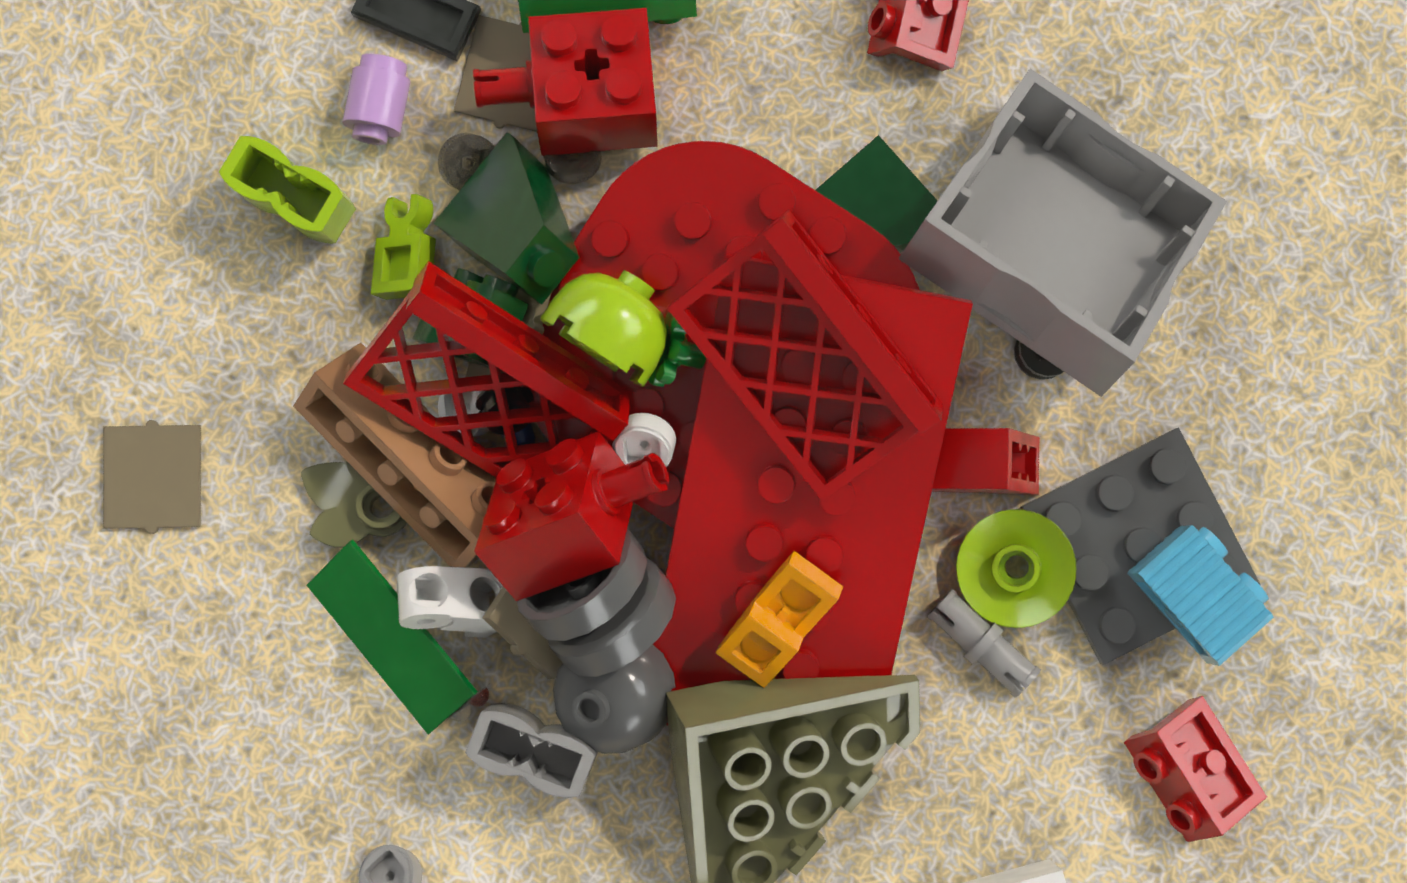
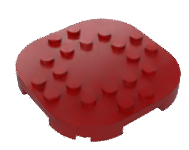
M691 141L664 147L646 155L627 168L610 185L574 241L580 258L553 290L548 306L568 282L580 275L598 272L618 279L625 270L655 290L649 300L665 318L669 312L667 307L722 264L726 259L727 253H736L788 209L840 275L917 290L920 289L910 267L899 260L901 256L899 251L881 233L776 164L740 146L715 141ZM763 249L752 257L772 261ZM704 294L688 307L704 328H713L718 296ZM559 319L551 326L543 323V335L631 392L629 415L635 413L653 414L664 419L673 428L676 435V445L672 459L666 467L669 476L668 490L633 502L675 529L706 362L701 369L680 365L677 368L674 381L669 385L665 384L664 387L652 385L648 381L642 387L629 380L635 371L632 367L627 373L620 368L615 372L560 336L559 332L565 324ZM686 333L685 336L687 338V341L693 342V340ZM529 388L534 396V401L529 403L530 407H540L539 393ZM578 418L555 420L559 441L570 438H582L587 436L593 429ZM545 421L536 422L549 440ZM607 438V442L612 447L613 440Z

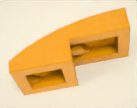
M793 551L718 646L716 654L765 688L799 651L806 634L839 600L843 586Z

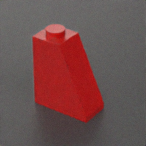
M946 428L932 492L1039 495L1040 437L1011 428Z

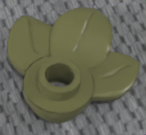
M347 461L346 463H321L302 470L301 477L309 497L319 508L324 510L317 517L310 530V535L323 544L343 548L352 539L358 543L369 534L377 537L391 536L406 526L407 522L394 509L386 518H377L373 515L372 505L381 496Z

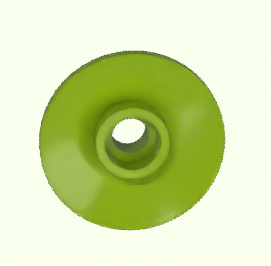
M1008 509L985 517L968 532L958 552L956 571L958 584L964 598L980 616L1000 626L1025 628L1047 621L1061 610L1073 591L1077 566L1073 547L1058 525L1047 517L1033 511ZM1012 556L1025 558L1029 565L1027 574L1022 577L1011 576L1006 570L1007 560Z

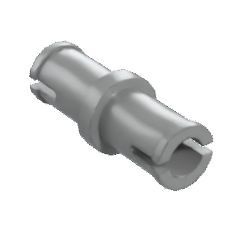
M951 589L945 598L927 615V618L933 620L966 651L963 656L971 664H974L976 661L980 663L1016 698L1022 693L1023 687L1026 689L1041 669L1038 666H1034L1001 635L1004 631L1002 627L996 623L989 625L956 594V591Z

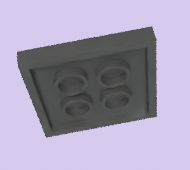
M1179 427L1020 507V509L1033 511L1047 517L1058 525L1069 539L1075 553L1077 572L1075 585L1068 602L1099 663L1102 665L1176 629L1127 572L1178 527L1193 525L1198 530L1202 527L1210 530L1226 547L1228 554L1223 560L1232 568L1233 572L1238 576L1244 572L1261 585Z

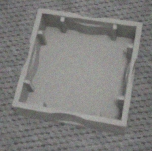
M1029 69L967 161L962 165L899 257V260L952 296L971 300L974 311L1102 397L1135 363L1169 304L1171 290L1177 276L1197 255L1227 201L1158 154L1150 152L1126 139L1105 122L1100 115L1032 69Z

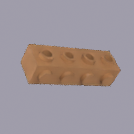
M360 342L314 372L293 407L450 567L468 568L479 559L474 550L496 479L485 470L343 384L347 372L366 349ZM382 363L373 364L366 373L384 386L401 384ZM423 405V409H424L426 412L430 413V412L427 410V408Z

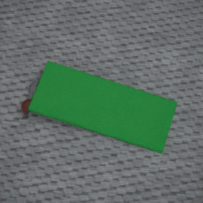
M353 539L306 585L428 735L448 717H451L456 722H463L471 715V705L480 707L487 703L489 699L487 686L478 692L427 629H411L400 625L397 592Z

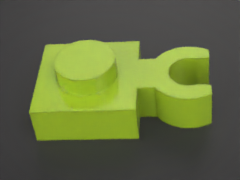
M411 194L409 211L407 203L397 198L390 197L386 201L384 217L386 223L390 226V232L387 237L376 238L371 295L385 300L405 298L411 291L415 278L429 261L434 264L436 238L424 233L433 217V203L419 194Z

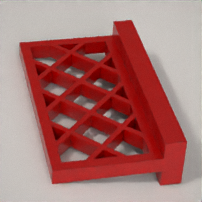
M789 209L667 307L668 311L822 502L919 432L922 435L942 420L943 404ZM761 249L765 251L779 269L777 293L741 288L744 263ZM734 271L732 287L717 285ZM787 280L800 296L785 294ZM704 294L731 297L728 331L704 328L688 307ZM740 299L776 303L772 336L736 332ZM784 304L809 307L819 319L816 342L780 338ZM826 329L838 345L824 343ZM714 340L727 341L725 354ZM735 342L771 347L767 379L746 377L740 374L733 365ZM779 348L815 353L811 385L775 380ZM823 354L850 358L858 368L856 391L819 386ZM865 379L877 394L863 392ZM753 389L766 390L765 402L761 400ZM774 391L810 396L806 428L783 425L772 413ZM818 397L854 402L850 433L814 429ZM861 404L888 406L902 425L885 438L858 435ZM792 437L805 439L803 451ZM812 440L849 445L846 466L828 480L822 476L810 461ZM856 446L870 448L855 459Z
M429 261L415 278L411 291L347 372L343 382L347 387L494 477H497L499 470L507 465L508 461L520 458L529 459L551 450L560 443L555 420L578 418L593 428L587 435L599 431L605 439L610 438L613 441L625 429L629 420L631 392ZM414 314L436 328L439 342L407 345L403 326ZM394 339L396 347L387 348V346ZM476 353L488 361L491 374L459 378L454 355ZM443 357L448 379L416 382L411 360ZM399 361L405 384L384 386L366 373L373 364ZM528 386L539 393L541 406L510 410L505 388ZM494 389L499 411L467 414L463 392ZM452 394L457 415L436 418L423 409L420 397ZM545 421L549 442L517 445L513 424ZM503 426L507 446L486 449L474 441L471 429Z

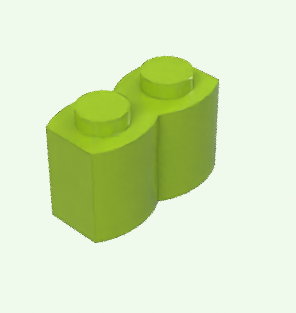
M240 136L219 170L223 180L253 206L265 212L280 215L303 235L318 242L335 244L356 210L349 197L330 178L312 168L295 165L277 147L260 138Z

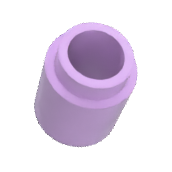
M363 54L360 65L353 68L342 123L347 128L353 130L352 138L372 145H386L388 137L395 138L400 136L410 87V79L406 77L407 65L404 62L380 54Z

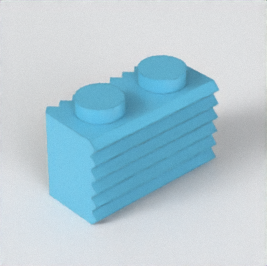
M1193 525L1180 526L1167 536L1163 542L1158 544L1154 550L1149 552L1145 558L1131 568L1127 574L1207 664L1220 666L1274 618L1273 614L1264 606L1269 597L1251 576L1244 572L1238 576L1225 563L1223 558L1228 554V551L1210 530L1205 527L1198 530Z

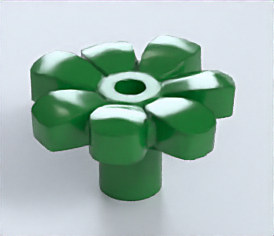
M670 312L664 318L667 330L665 350L656 369L648 379L650 384L664 387L665 384L669 385L674 381L677 368L680 365L701 369L707 359L695 343L687 341L685 330Z

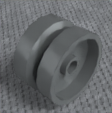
M627 528L619 565L517 601V605L521 615L537 633L548 640L550 649L568 669L577 676L598 677L617 671L634 661L661 636L672 618L676 596L670 581L656 563L646 558L642 545Z

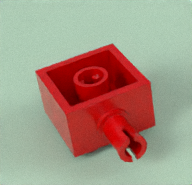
M647 8L528 17L531 60L526 61V67L489 70L473 69L477 108L488 105L530 102V108H535L541 156L658 147Z
M599 431L577 440L572 438L563 440L551 450L529 459L520 458L513 460L499 470L496 477L495 486L483 518L482 528L474 552L515 601L619 565L633 501L668 490L669 476L666 466L655 453L645 455L642 459L625 465Z

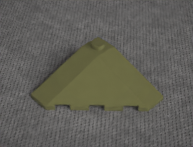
M915 675L772 679L765 688L753 680H733L666 692L670 749L691 883H774L786 868L797 876L826 842L823 835L818 832L840 806L851 813L881 779L873 768L896 742L906 750L919 735V679Z

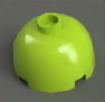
M625 270L618 279L598 272L580 275L568 282L558 292L540 318L547 326L554 325L557 319L562 321L565 325L559 332L560 336L616 372L620 368L627 373L631 367L635 369L629 380L644 387L656 369L665 350L667 330L663 314L649 300L655 290Z

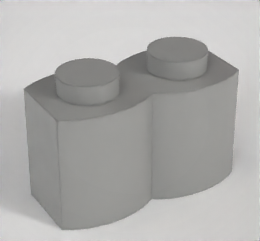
M506 703L490 704L480 712L465 753L474 763L487 771L505 776L523 775L531 785L544 793L557 797L574 798L579 797L582 793L598 752L579 738L566 732L561 724L544 725L537 716L522 707Z

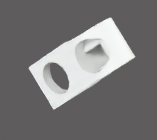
M424 566L405 570L397 575L399 623L405 628H440V630L465 632V637L487 638L497 632L482 619L489 608L488 593L494 590L497 596L503 585L489 569Z

